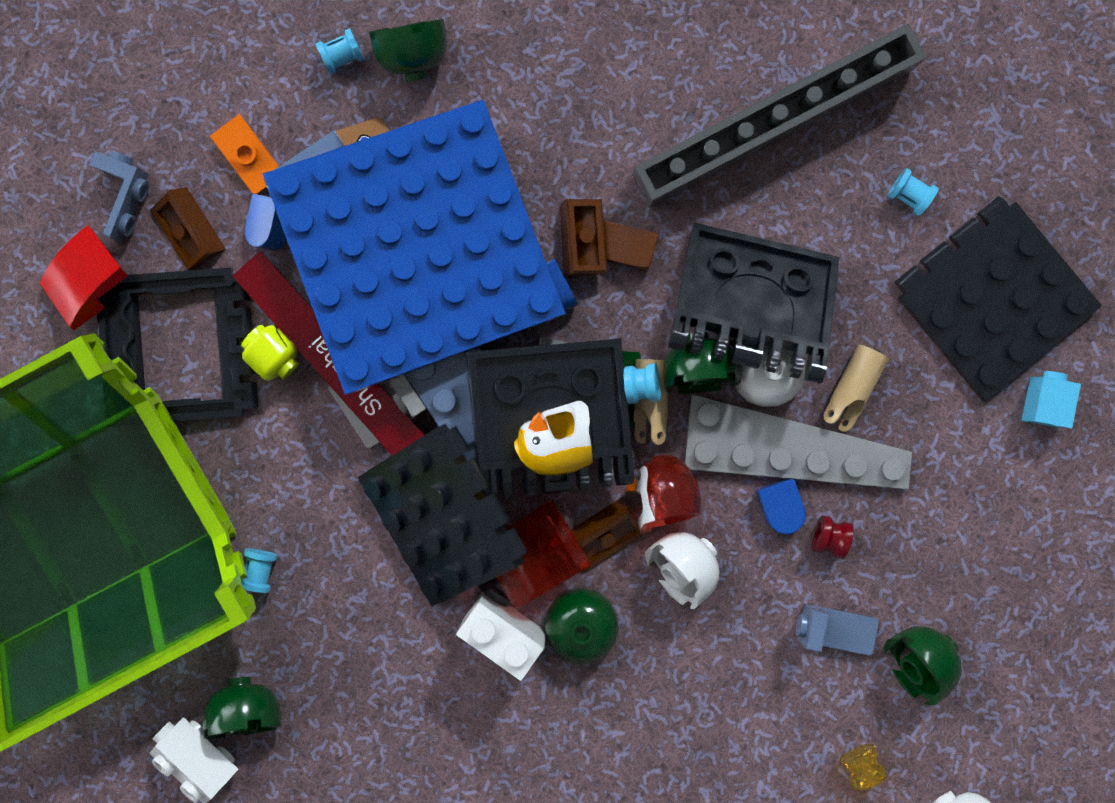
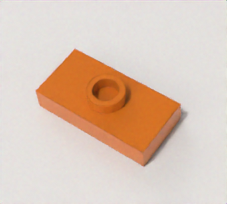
M238 114L210 135V137L252 194L261 195L268 190L262 174L276 169L279 165L243 116Z

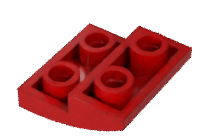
M87 225L57 253L44 272L40 285L68 326L75 331L105 308L99 298L128 277V275L99 236Z

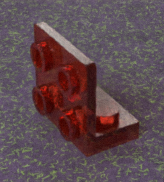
M553 499L506 527L507 530L515 527L528 552L522 556L525 560L524 563L496 578L513 607L519 609L592 565Z

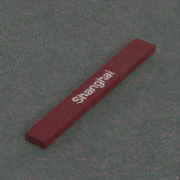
M259 251L232 275L281 332L296 345L297 350L391 455H394L425 435L408 414L404 415L393 397L381 384L347 396L344 394L312 306L264 252Z

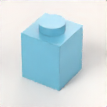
M1044 371L1043 376L1030 377L1021 421L1055 428L1072 429L1081 384L1067 381V374L1053 371Z

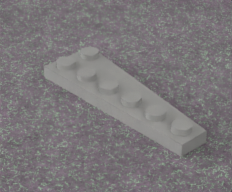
M690 395L684 469L909 489L911 451Z

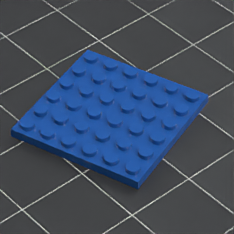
M484 99L262 174L346 396L558 319L566 314Z

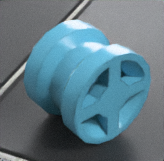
M656 363L647 364L642 369H637L634 366L624 367V389L628 404H636L640 399H648L651 402L660 401V376Z

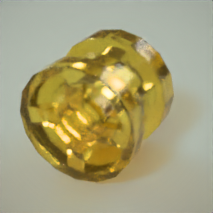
M863 744L843 753L840 757L842 766L849 770L851 774L849 781L855 790L872 788L887 778L885 767L877 761L878 752L873 744Z

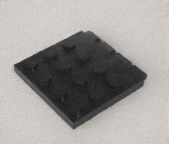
M1000 196L996 197L977 213L986 224L984 227L978 220L971 218L948 237L957 247L955 251L947 242L943 241L920 260L928 271L926 275L918 266L914 265L894 281L903 293L897 299L982 401H987L1102 306L1017 202L1009 206Z
M446 423L358 477L365 494L374 505L384 527L389 531L401 552L403 560L409 566L422 593L426 596L431 606L517 568L525 562L522 556L528 552L515 527L507 530L504 526L510 519L496 494L492 493L487 496L484 489L490 486L476 459L472 458L467 461L464 454L470 451L457 426L449 429Z

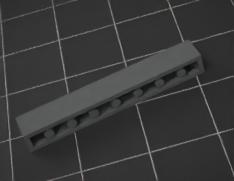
M908 23L636 165L632 177L648 207L651 208L910 73L927 57Z

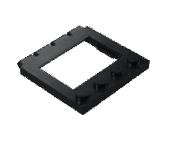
M231 267L128 275V277L99 298L105 307L97 313L98 336L104 342V350L111 360L120 357L136 373L137 379L133 381L142 390H145L138 295L193 293V290L214 289L222 399L201 401V398L162 401L173 422L245 416L244 409L258 408L256 382L242 383L241 377L243 375H256V372L242 359L244 348L239 345V339L246 338L252 331L251 308H236V302L250 301V296L232 277L233 268ZM102 377L105 417L131 403ZM139 414L130 419L120 418L106 427L140 425L144 423Z

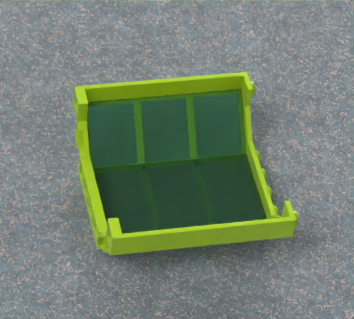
M95 333L80 336L0 379V752L248 621L256 609L253 596L250 593L247 594L241 582L242 579L248 577L242 553L239 551L233 552L230 538L236 536L235 528L176 424L172 421L159 395L151 387L142 390L133 381L137 379L136 373L120 357L111 360L104 350V342Z

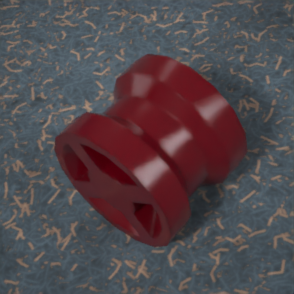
M822 515L818 520L812 540V551L818 553L828 551L835 558L843 560L847 556L852 544L853 524L845 521L838 524L833 522L832 518Z

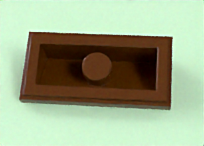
M187 187L169 190L150 209V212L187 270H195L226 250Z
M565 199L560 205L564 278L606 274L607 264L602 199Z
M622 496L563 534L561 538L568 551L585 573L646 534V532L640 534L638 519Z

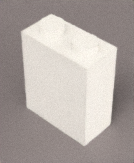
M483 592L464 617L456 633L458 637L520 681L541 654L545 644L544 629L510 605L504 607Z

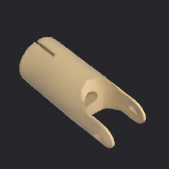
M858 344L824 412V420L829 424L836 423L844 409L848 406L838 429L842 432L851 430L858 416L862 413L889 358L876 350ZM834 412V415L830 417V413ZM848 420V425L844 426L843 421Z
M635 360V367L637 369L645 368L647 364L656 363L661 386L660 401L651 402L648 399H640L638 403L634 404V437L641 444L646 441L647 418L651 424L650 436L652 442L660 445L666 439L668 392L665 391L663 377L665 360ZM641 431L645 432V436L643 438L640 437Z

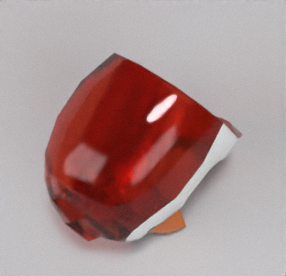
M666 454L653 456L651 461L639 469L638 475L634 478V483L627 485L624 490L641 494L643 511L638 519L640 534L652 532V528L687 521L701 514V494L698 482L691 469L675 456Z

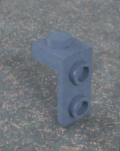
M111 150L109 156L94 151L90 166L124 180L103 232V236L122 243L124 236L128 237L134 230L136 217L133 216L138 201L142 202L148 194L150 185L147 178L149 174L132 166L133 159Z
M804 603L803 613L799 614L796 622V636H798L797 640L809 650L822 652V647L825 646L864 655H872L879 620L875 617Z

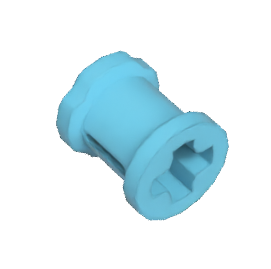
M350 28L345 30V35L325 44L322 41L316 43L320 56L330 75L336 73V68L349 62L365 60Z
M906 168L898 176L887 196L891 199L896 197L914 209L913 213L920 216L931 204L939 188L935 185L929 187L912 176V171Z
M254 548L244 549L243 555L247 557L245 568L248 577L241 580L245 590L252 592H270L271 585L268 584L272 562L277 560L278 554Z

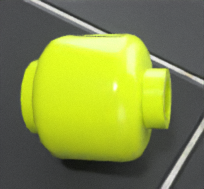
M263 325L257 326L241 344L244 348L242 354L244 362L266 381L275 379L278 376L286 379L299 365L295 360L299 352L296 345L276 325L267 327Z

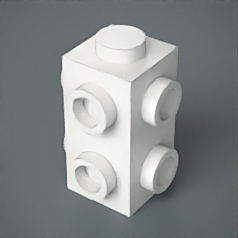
M183 717L175 726L169 721L152 738L157 743L150 752L154 757L152 760L153 765L163 775L169 777L172 774L181 782L180 790L194 803H197L198 800L202 803H207L238 770L233 765L235 762L233 756L221 746L216 748L207 739H204L203 727L193 720L188 722Z

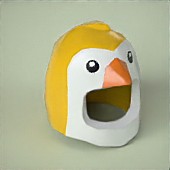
M575 401L542 413L538 412L532 419L525 422L519 429L518 438L514 442L515 450L520 460L539 475L554 476L572 473L592 464L593 456L589 435L590 416L588 406L582 401Z

